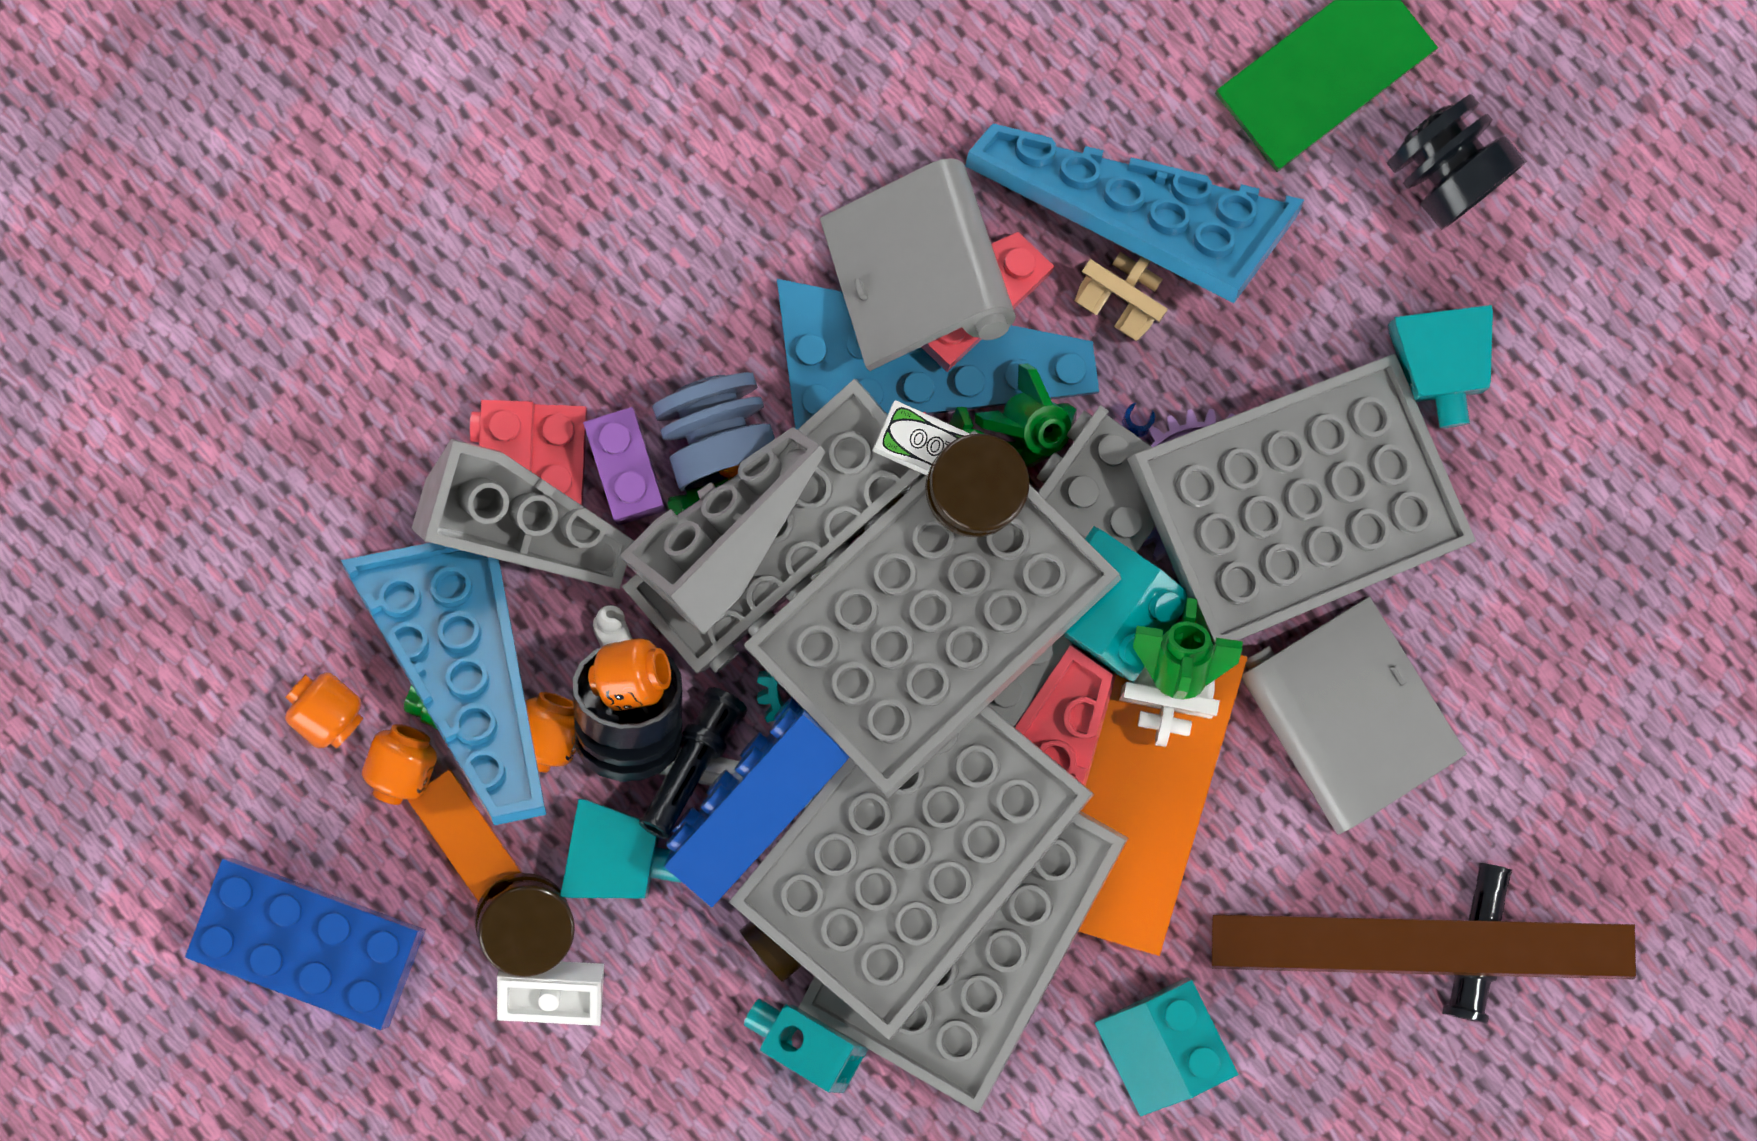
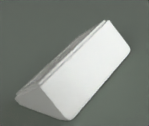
M561 961L549 971L530 977L513 976L499 970L497 975V1020L600 1026L604 964Z

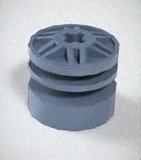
M744 372L707 377L679 388L675 393L659 400L652 406L657 421L678 419L660 430L663 440L687 439L689 444L669 457L680 491H687L705 486L710 482L715 483L727 479L718 471L739 465L747 457L775 439L770 424L746 425L745 419L764 408L761 397L739 399L758 388L753 373Z

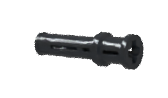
M709 687L703 695L706 702L693 724H687L683 730L682 738L685 744L664 778L646 813L639 821V825L650 834L662 839L669 838L672 828L692 796L711 759H717L724 754L727 748L725 740L736 720L745 717L748 711L747 707L729 692Z
M1479 863L1477 884L1468 921L1502 920L1504 902L1512 869ZM1455 975L1450 1003L1443 1007L1442 1014L1488 1024L1489 1015L1485 1013L1490 984L1493 981H1497V976Z

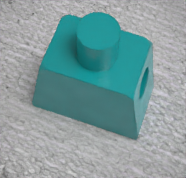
M1492 305L1395 317L1388 324L1389 334L1397 359L1415 401H1436L1439 428H1452L1470 424L1466 396L1482 394L1490 388Z
M578 799L561 890L562 897L642 899L648 898L652 878L681 883V881L664 867L670 849L657 847L659 838L643 829L639 825V818L590 800Z
M758 999L751 1007L744 1021L745 1027L765 1038L760 1048L761 1052L828 1093L845 1092L869 1050L794 1005L785 1004L780 1011L765 1001ZM797 1030L803 1033L804 1038L799 1049L795 1048L792 1044L793 1034Z

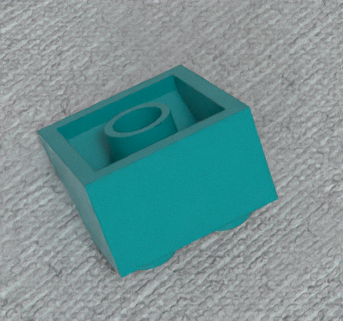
M1093 526L1085 540L1120 574L1121 580L1073 624L1063 636L1117 675L1134 683L1145 667L1133 648L1136 627L1144 626L1163 629L1164 635L1183 613L1187 593L1185 589L1160 568L1100 528Z
M1188 977L1094 1022L1140 1117L1191 1099L1239 1075L1193 980Z

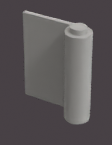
M949 158L932 162L820 218L865 367L869 371L961 327L973 337L983 340H994L1003 336L1014 323L1016 315L964 163L960 160Z
M1370 596L1276 654L1268 646L1249 657L1246 661L1245 666L1248 671L1243 673L1242 681L1337 835L1365 821L1467 755Z

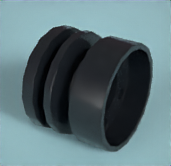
M1472 94L1467 95L1459 102L1443 106L1425 119L1404 138V142L1398 151L1387 162V165L1394 173L1400 171L1413 161L1419 165L1403 182L1407 189L1427 179L1432 181L1435 187L1420 205L1441 230L1464 215L1527 162L1507 136L1498 138L1485 146L1478 140L1493 120L1489 114H1485L1470 126L1465 124L1463 120L1479 105V102Z
M601 648L595 649L580 662L573 677L575 749L584 765L599 776L616 781H642L660 774L675 761L682 745L683 690L681 672L673 659L667 655L671 669L670 686L664 690L660 700L650 706L615 711L606 706L600 696H595L589 685V669L594 665L596 654Z

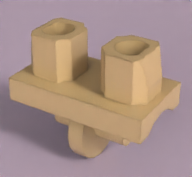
M1122 252L1118 254L1112 265L1128 274L1125 281L1092 259L1088 261L1082 271L1086 277L1082 281L1074 301L1097 316L1112 293L1129 304L1114 327L1136 342L1150 329L1154 321L1160 323L1168 311L1166 307L1135 288L1137 282H1140L1155 292L1163 280L1147 269L1151 261L1142 256L1136 262Z

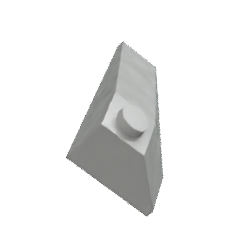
M794 427L790 428L743 460L739 465L736 476L717 488L712 482L697 491L700 500L678 515L670 509L657 518L620 557L680 616L705 634L715 622L723 618L727 610L742 596L824 456V449Z
M455 439L449 441L425 480L411 528L426 542L620 589L627 566L620 555L634 542L633 539L501 451Z

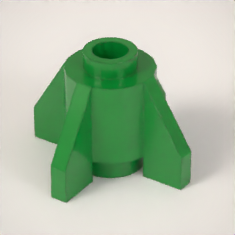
M1025 363L1019 364L1018 389L1023 393L1013 396L1005 405L1003 413L999 410L975 413V423L983 429L1010 435L1023 446L1024 450L1021 457L1026 467H1034L1054 452L1056 453L1061 450L1068 442L1069 437L1066 435L1076 421L1077 408L1069 403H1053L1037 369Z
M1194 598L1186 599L1182 622L1174 624L1164 635L1163 629L1137 626L1133 640V648L1152 677L1155 686L1163 694L1181 700L1194 698L1201 694L1208 684L1237 665L1243 646V641L1217 637L1213 645L1209 632L1203 626L1195 623L1197 599Z

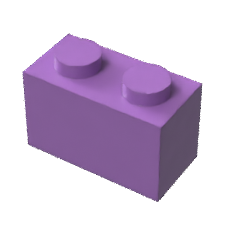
M630 407L583 422L613 520L619 526L667 511L634 408Z

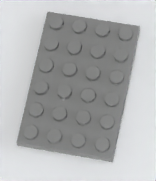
M1396 354L1389 355L1149 448L1127 459L1180 585L1186 590L1187 598L1197 599L1196 622L1209 632L1213 645L1215 644L1216 637L1238 641L1476 542Z
M974 430V431H972L970 434H978V433ZM925 475L744 644L747 651L806 710L887 798H890L1121 580L1120 574L1030 484L1027 501L1015 519L995 534L974 538L961 536L948 530L935 518L926 498L925 483L927 475Z
M987 705L890 798H887L849 758L816 795L729 903L884 1037L891 1040L1094 796V793Z
M1080 811L893 1039L888 1040L816 977H814L798 1008L979 1113L1129 838Z

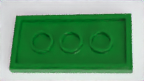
M1334 0L1218 88L1215 94L1276 172H1278L1438 49V46L1401 0Z

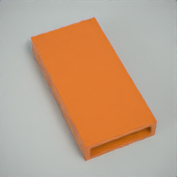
M1241 655L1237 665L1215 680L1213 699L1220 700L1217 716L1208 719L1174 712V718L1192 721L1189 736L1170 733L1166 747L1155 745L1156 730L1138 726L1140 711L1160 714L1161 709L1119 701L1122 685L1129 682V680L1116 675L1086 782V787L1094 793V796L1081 811L1127 836L1129 839L1078 932L1160 956L1246 665L1247 656Z

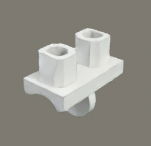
M1145 667L1134 683L1129 681L1122 685L1119 699L1122 702L1161 709L1160 714L1140 711L1138 726L1156 730L1155 745L1162 747L1167 746L1170 733L1184 736L1190 735L1192 721L1174 718V712L1212 719L1213 716H1217L1220 700L1213 699L1215 680L1208 684L1201 694L1194 698L1175 699L1163 694L1155 686L1152 677Z

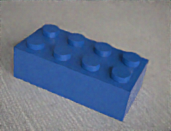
M792 697L786 701L774 716L776 722L769 730L770 734L765 737L759 732L747 744L740 754L742 759L735 767L733 775L724 770L706 791L708 797L701 804V810L698 812L693 807L688 809L673 827L672 831L675 833L666 843L670 853L664 867L711 908L850 758Z
M235 858L222 859L184 958L375 1029L383 1030L391 1024L426 929Z

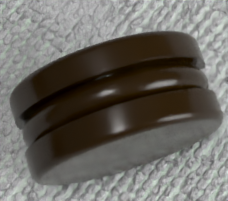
M980 433L965 435L948 444L931 464L925 483L927 502L935 518L948 530L966 537L989 536L1006 527L1023 509L1029 493L1028 470L1017 450L1003 439Z
M518 873L498 880L482 895L475 912V930L483 954L494 967L509 975L530 977L545 973L564 959L573 943L575 923L567 899L561 896V890L555 883L537 874Z

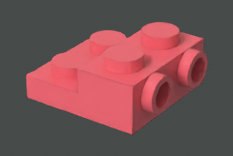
M481 400V412H471L470 441L479 442V446L501 451L583 506L586 430L583 422L587 421V407L540 405L529 401Z

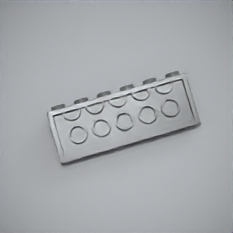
M853 379L797 429L824 449L825 454L742 596L727 610L723 618L715 622L705 634L680 616L638 574L634 575L622 586L696 673L704 672L709 668L717 673L739 654L734 645L748 633L753 636L775 616L772 612L786 599L791 601L812 581L811 577L824 565H830L850 546L849 543L873 525L896 501L925 476L916 470L872 451L888 414L857 379Z
M1100 405L1093 416L1084 410L1066 436L1073 440L1074 443L1062 458L1054 452L1036 477L1044 483L1038 493L1084 539L1093 526L1137 553L1154 529L1155 523L1127 459L1134 454L1152 448V446L1107 415L1109 411ZM1062 635L988 705L1014 726L1046 682L1068 647L1072 645V642Z

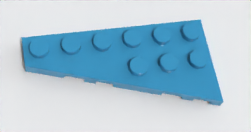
M994 123L970 149L965 167L1232 303L1236 302L1295 221L1304 202V199L1288 195L1285 202L1258 196L1259 188L1241 184L1239 191L1212 185V181L1206 175L1131 157L1129 164L1102 158L1104 150L1085 146L1083 153L1057 147L1051 137Z
M777 279L795 429H799L853 379H857L887 414L895 400L918 411L925 412L927 415L954 412L957 407H966L967 410L1006 405L1013 396L1023 393L1018 389L1019 364L1025 363L1037 369L1050 399L1099 393L1093 341L1013 325L1000 338L994 340L982 339L948 372L921 347L869 371L865 367L843 292Z
M425 543L341 560L349 579L493 825L546 815L500 560L434 543Z

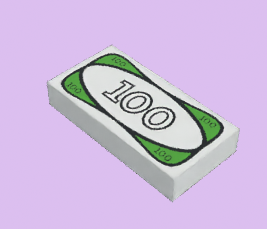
M895 400L872 451L927 475L935 458L948 444L970 433Z

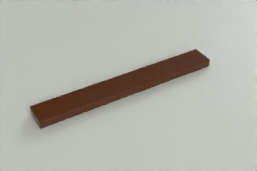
M1213 915L1212 969L1634 980L1636 978L1635 924Z

